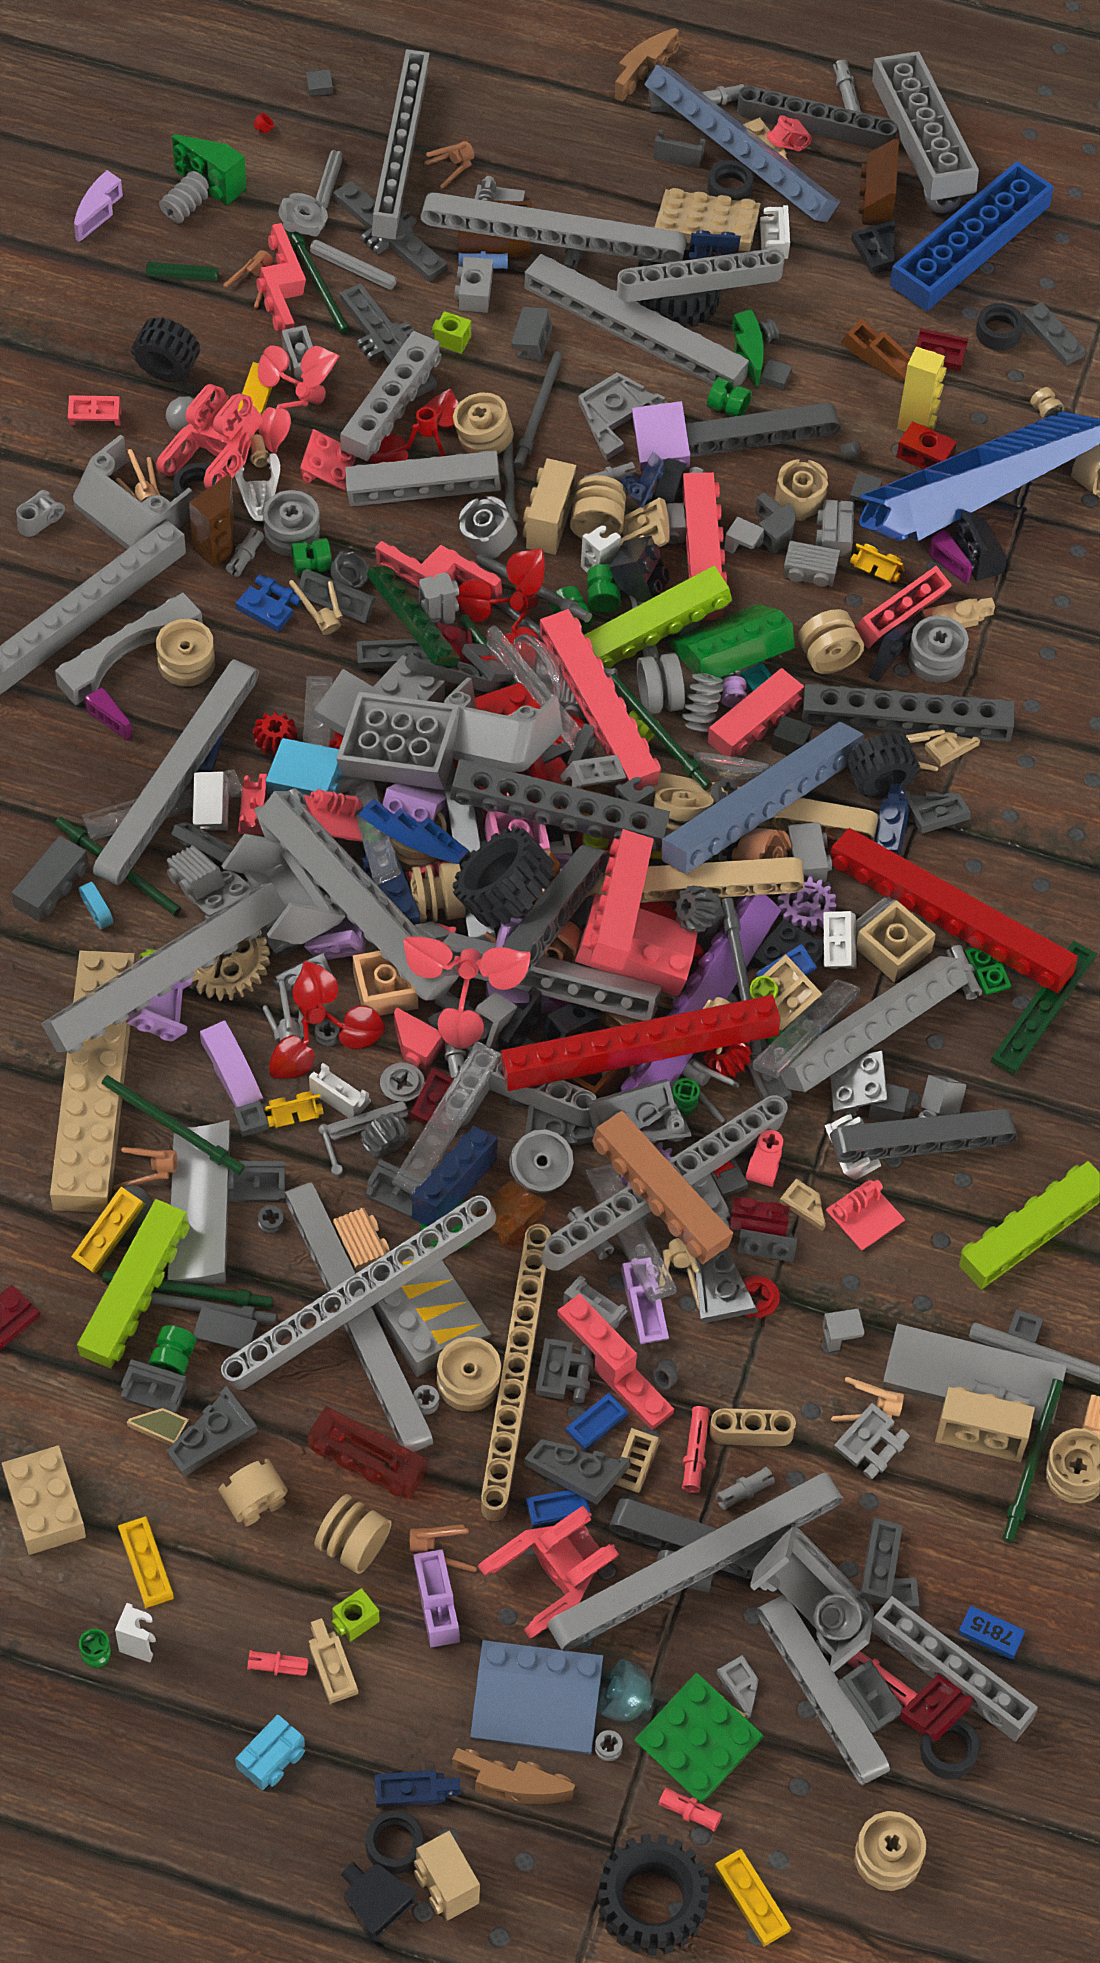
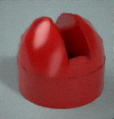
M263 112L255 118L253 123L254 129L259 130L260 134L268 133L275 126L272 119Z

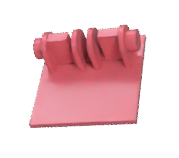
M313 429L300 466L302 480L309 483L317 477L345 491V467L353 466L356 456L342 451L340 442Z
M321 789L312 791L310 796L304 795L309 813L331 836L346 840L365 841L355 814L356 810H360L362 807V800H359L357 796L345 795L344 797L342 793L337 794L336 792H328Z
M879 1180L866 1181L826 1209V1212L861 1251L905 1221L901 1214L880 1192L883 1186Z

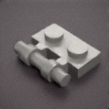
M871 1403L837 1441L834 1449L856 1467L863 1459L869 1462L870 1465L863 1473L872 1480L878 1472L882 1473L887 1468L886 1463L895 1453L899 1454L904 1448L903 1444L910 1436L903 1429L895 1436L890 1433L889 1430L894 1425V1420ZM882 1440L887 1446L877 1455L872 1449Z

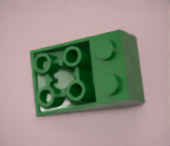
M177 134L172 135L174 170L179 175L186 177L191 171L201 174L208 182L209 188L207 192L215 200H219L225 205H229L247 190L244 155L228 144Z

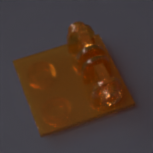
M509 1181L488 1199L496 1213L495 1224L490 1229L499 1234L497 1240L503 1246L506 1243L511 1244L519 1236L518 1232L523 1234L525 1232L524 1227L528 1229L536 1220L543 1217L544 1206L547 1202L516 1183ZM487 1209L479 1210L476 1212V1216H483Z

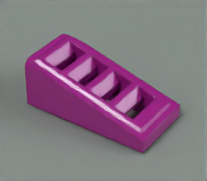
M943 529L931 539L929 556L963 583L967 584L970 581L973 565L948 532Z
M100 688L85 697L86 709L92 716L127 741L132 738L130 721L104 689Z

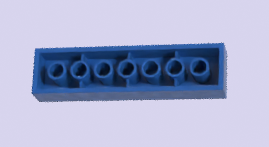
M1016 161L894 264L890 286L925 311H928L1044 212L1051 204L1054 186Z

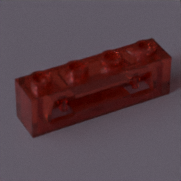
M325 1406L308 1432V1446H310L313 1452L320 1456L327 1455L335 1459L336 1463L346 1470L353 1469L361 1473V1476L370 1483H380L397 1497L404 1496L411 1499L428 1471V1459L328 1406ZM345 1436L351 1439L350 1443L389 1463L390 1469L385 1467L384 1462L346 1443L347 1439Z

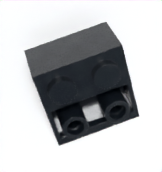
M968 511L961 512L960 521L957 524V537L954 541L973 565L971 573L974 579L980 581L1003 574L1007 556L987 520Z
M652 535L624 541L610 565V570L618 589L644 603L660 595L670 577L669 570L664 566L660 557L659 546L654 543Z

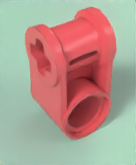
M783 115L778 118V123L774 129L766 134L767 139L773 145L795 151L804 150L812 141L811 135L798 119L787 118Z
M766 1130L760 1134L754 1154L749 1162L746 1180L773 1187L783 1147V1138L779 1132Z

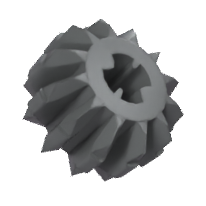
M687 886L686 890L680 891V899L675 900L677 902V908L674 910L677 913L676 922L680 923L681 928L685 930L705 932L707 927H712V919L717 918L715 915V910L719 907L715 904L717 896L713 895L712 890L707 887Z
M389 1112L386 1115L381 1114L379 1118L373 1119V1122L366 1125V1129L361 1133V1141L366 1151L370 1152L372 1157L375 1156L377 1159L383 1156L388 1157L391 1153L397 1152L399 1147L404 1146V1142L409 1138V1129L403 1118H400L398 1114Z

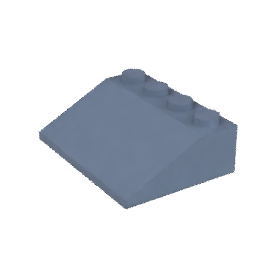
M483 1640L470 1739L591 1755L603 1655Z

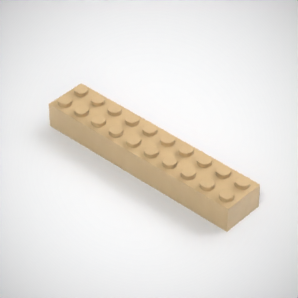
M79 951L73 1003L135 964V953ZM127 1019L117 1025L111 1023L105 1027L106 1032L95 1039L89 1037L82 1042L84 1046L76 1052L69 1054L67 1051L50 1191L53 1210L102 1213L111 1201L122 1097L101 1083L104 1077L109 1075L124 1085L131 1026L126 1023Z

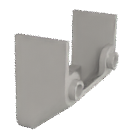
M119 435L90 459L74 492L73 501L75 508L124 548L129 549L166 520L177 529L190 520L189 502L193 500V491L188 488L171 502L160 495L150 496L142 503L109 478V476L127 463L125 440L122 435Z
M467 677L444 701L447 704L460 706L453 759L455 760L462 759L510 772H521L528 769L563 733L558 696L553 695L540 709L522 706L511 716L478 710L476 708L472 678Z
M245 833L222 864L224 870L243 873L248 879V884L253 889L262 884L273 883L286 908L267 933L268 938L286 941L294 945L304 944L342 923L347 916L346 912L330 900V895L323 888L314 883L312 875L297 864V859L281 847L280 841Z
M792 1527L755 1567L750 1587L754 1591L758 1587L772 1592L779 1589L815 1628L813 1619L815 1607L824 1597L835 1594L844 1595L858 1604L863 1621L859 1632L851 1639L834 1641L822 1636L818 1631L816 1632L818 1638L816 1643L823 1653L832 1656L830 1669L835 1672L869 1644L874 1610L868 1600L859 1598L860 1591L800 1529Z

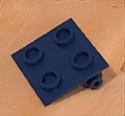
M705 230L691 233L689 251L694 252H689V260L706 258L707 252H709V257H712V252H716V256H719V253H721V256L736 254L739 251L741 236L733 232H722L721 235L711 234V232Z
M652 452L640 479L633 476H625L621 481L626 492L642 508L645 503L650 502L654 493L652 487L656 479L659 480L665 469L663 465L664 460L655 452Z

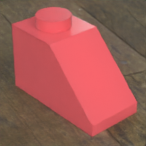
M396 1008L394 1011V1027L402 1058L407 1063L427 1071L443 1049L444 1039L441 1037L439 1030Z

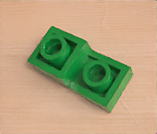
M974 947L964 951L969 964H972L975 969L974 976L985 996L1011 988L1002 962L998 963L992 956Z

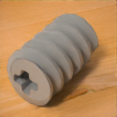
M189 172L180 183L175 185L174 189H171L159 201L161 211L175 223H182L184 218L190 215V212L195 211L196 206L201 205L202 200L208 198L207 190L209 186L207 180L197 172Z
M692 674V678L697 680L698 684H690L689 687L695 690L696 693L687 694V698L691 699L693 703H687L684 707L690 710L691 713H684L682 717L688 720V723L685 724L686 727L697 731L709 732V727L713 725L711 722H714L716 719V715L713 712L718 710L716 702H719L721 699V695L718 692L723 690V685L721 684L723 680L710 674Z

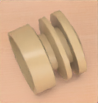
M599 475L585 477L577 482L574 486L570 528L575 535L582 539L584 534H590L601 526H606L605 533L600 535L602 538H608L613 533L620 535L623 532L626 489L623 484L616 479Z
M459 863L440 864L439 876L434 877L430 865L425 866V878H422L419 867H412L410 891L420 914L421 923H426V910H430L431 919L433 922H436L438 919V909L442 908L447 920L465 918L466 907L453 893V882L457 881L455 875L461 871Z
M1074 1428L1063 1432L1054 1440L1046 1465V1480L1050 1490L1058 1498L1069 1503L1082 1504L1094 1500L1100 1494L1099 1434L1088 1429ZM1074 1468L1080 1469V1474H1075Z
M345 1494L335 1503L324 1518L316 1535L314 1545L320 1551L324 1552L327 1550V1555L332 1558L342 1551L340 1563L353 1572L360 1574L372 1563L384 1545L390 1532L391 1520L374 1510L364 1516L365 1504L362 1502L356 1503V1498Z

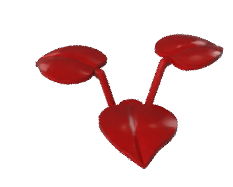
M452 389L437 395L417 411V424L412 426L413 430L406 445L405 440L398 435H385L376 454L373 453L369 461L373 464H378L381 462L407 460L409 457L406 450L411 448L417 432L424 437L434 435L441 457L446 456L437 428L438 426L441 428L455 426L453 414L459 403Z
M542 548L518 552L508 560L506 566L507 577L511 583L517 585L516 591H518L511 597L491 599L492 587L481 579H472L461 584L458 587L459 596H456L461 612L468 614L474 622L485 621L492 613L491 604L509 602L515 611L522 612L511 627L512 633L505 634L502 637L501 649L504 657L511 665L528 672L538 670L540 641L535 631L531 628L520 627L517 629L525 616L530 614L529 610L535 608L539 602V597L535 593L540 590L544 579L545 560Z
M304 961L292 991L293 1000L304 1016L301 1020L304 1039L301 1041L298 1036L290 1035L281 1040L271 1056L269 1074L273 1078H297L306 1074L312 1068L315 1053L311 1047L306 1046L309 1043V1023L318 1024L324 1018H327L336 1026L342 1028L339 1033V1041L344 1046L352 1049L364 1048L376 1042L383 1034L385 1024L373 1008L364 1005L350 1009L344 1016V1023L330 1015L322 1004L335 1000L338 994V983L334 976L322 966L310 961Z

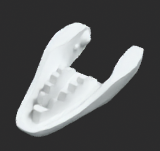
M271 453L267 458V462L270 464L269 469H271L270 480L246 482L243 478V466L235 474L244 503L254 521H263L264 506L276 492L280 475V462L275 453Z

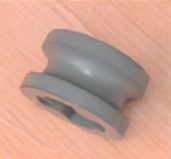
M422 1385L415 1390L413 1396L423 1415L434 1413L439 1406L438 1391L429 1385ZM423 1395L430 1396L431 1401H429V1405L422 1404L421 1399H423Z
M612 1730L601 1732L595 1741L597 1756L604 1761H614L622 1752V1738L617 1732ZM605 1740H611V1744L613 1741L616 1743L612 1752H607V1748L604 1750L601 1748L604 1746Z

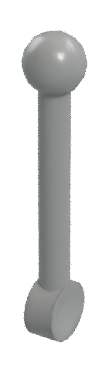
M322 1124L319 1126L318 1131L323 1135L332 1163L331 1172L333 1176L339 1177L343 1173L342 1166L337 1163L328 1135V1125Z

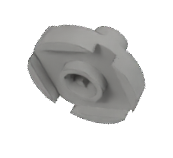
M292 193L289 195V198L282 200L279 207V216L284 222L283 227L285 230L316 237L326 224L328 218L327 211L323 205L319 207L315 204L316 199L303 193Z

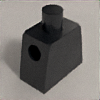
M570 1003L547 1015L540 1042L578 1035L584 1029L593 1032L595 1023L603 1017L601 1010Z
M353 1862L341 1873V1876L350 1885L344 1893V1901L372 1943L416 1903V1892L379 1864L373 1865L364 1873Z

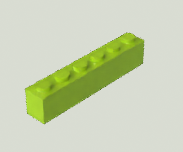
M714 565L590 631L584 637L590 639L595 657H600L604 668L610 669L614 664L625 658L633 657L638 651L647 646H653L662 638L678 633L690 623L698 622L705 615L724 608L732 601L730 589Z
M1089 1161L1082 1166L1076 1165L1071 1168L1063 1180L1060 1182L1055 1180L1046 1188L1045 1193L1041 1196L1035 1195L1030 1198L1022 1210L1011 1212L997 1228L995 1226L989 1228L983 1234L981 1240L976 1243L970 1242L961 1251L959 1267L981 1290L1100 1203V1172Z
M155 1199L77 1344L80 1356L110 1369L115 1361H120L125 1351L124 1344L128 1336L132 1337L137 1330L138 1317L142 1311L146 1312L151 1303L152 1297L150 1294L154 1287L158 1288L164 1278L163 1270L167 1263L171 1264L173 1262L179 1240L185 1239L189 1232L190 1223L188 1222L186 1211Z

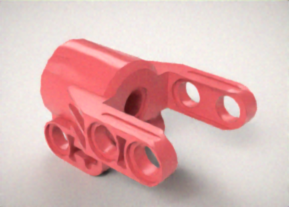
M212 384L206 385L186 410V420L189 424L180 430L158 457L156 463L157 471L166 476L175 475L178 470L184 467L198 448L202 447L216 456V459L205 472V488L208 489L212 486V481L216 474V482L226 475L233 478L245 464L251 444L250 439L263 423L260 413L253 406L252 398L239 393L231 396L228 400L229 396L226 395L223 388ZM215 391L214 400L211 402V395ZM241 400H243V406L241 410L238 411L239 403ZM186 441L185 449L181 452V446ZM169 459H171V465H170L169 469L167 470V469H166L167 462H168ZM232 459L230 466L227 467L228 460Z
M584 1505L554 1526L525 1530L477 1566L484 1576L489 1573H496L531 1548L546 1574L565 1594L535 1616L524 1629L530 1640L548 1628L547 1623L553 1617L579 1604L594 1573L619 1555L614 1548V1544L600 1548L585 1526L586 1523L592 1520L590 1518L592 1514L587 1511Z

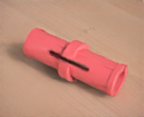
M668 1787L665 1788L659 1800V1806L683 1816V1820L687 1822L690 1820L714 1832L722 1818V1813L698 1803V1799L694 1797L690 1799Z

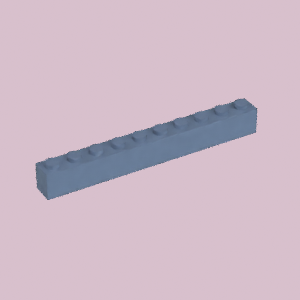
M662 65L655 66L644 84L646 87L811 218L817 221L828 222L839 205V200L673 69Z
M838 722L662 839V861L685 874L699 867L721 850L736 842L769 818H772L776 813L791 805L821 783H824L834 774L842 771L848 765L847 759L849 754L855 750L856 746L863 743L864 734L842 722Z

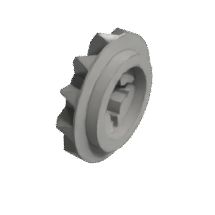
M395 1063L387 1067L380 1078V1087L384 1097L387 1096L393 1103L395 1101H403L406 1104L407 1101L412 1099L416 1101L424 1084L422 1072L416 1066L409 1063ZM407 1076V1086H403L402 1089L398 1090V1083L396 1082L401 1083Z

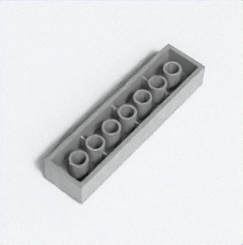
M920 52L874 58L872 82L890 119L898 126L897 133L930 201L976 193L979 169Z

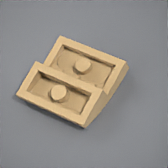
M658 498L644 505L643 508L640 507L624 516L623 538H621L620 546L626 540L652 535L654 543L659 547L669 543V518L664 499Z
M784 955L762 975L772 978L778 985L779 995L775 999V1003L780 1015L779 1029L781 1031L822 995L787 955Z

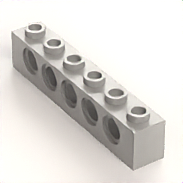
M415 331L411 333L341 432L342 451L365 461H368L373 453L376 454L378 452L381 441L385 435L389 436L394 422L397 418L400 419L403 416L408 402H412L415 399L418 388L421 384L426 383L431 369L438 366L441 360L439 341Z
M891 1596L875 1615L871 1632L934 1679L939 1674L960 1688L964 1695L967 1697L969 1695L972 1696L973 1705L970 1708L1016 1742L1033 1721L1038 1709L1035 1704L895 1597Z

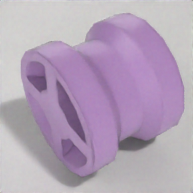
M729 676L721 682L723 685L721 702L724 706L733 708L747 697L745 692L747 685L744 678Z

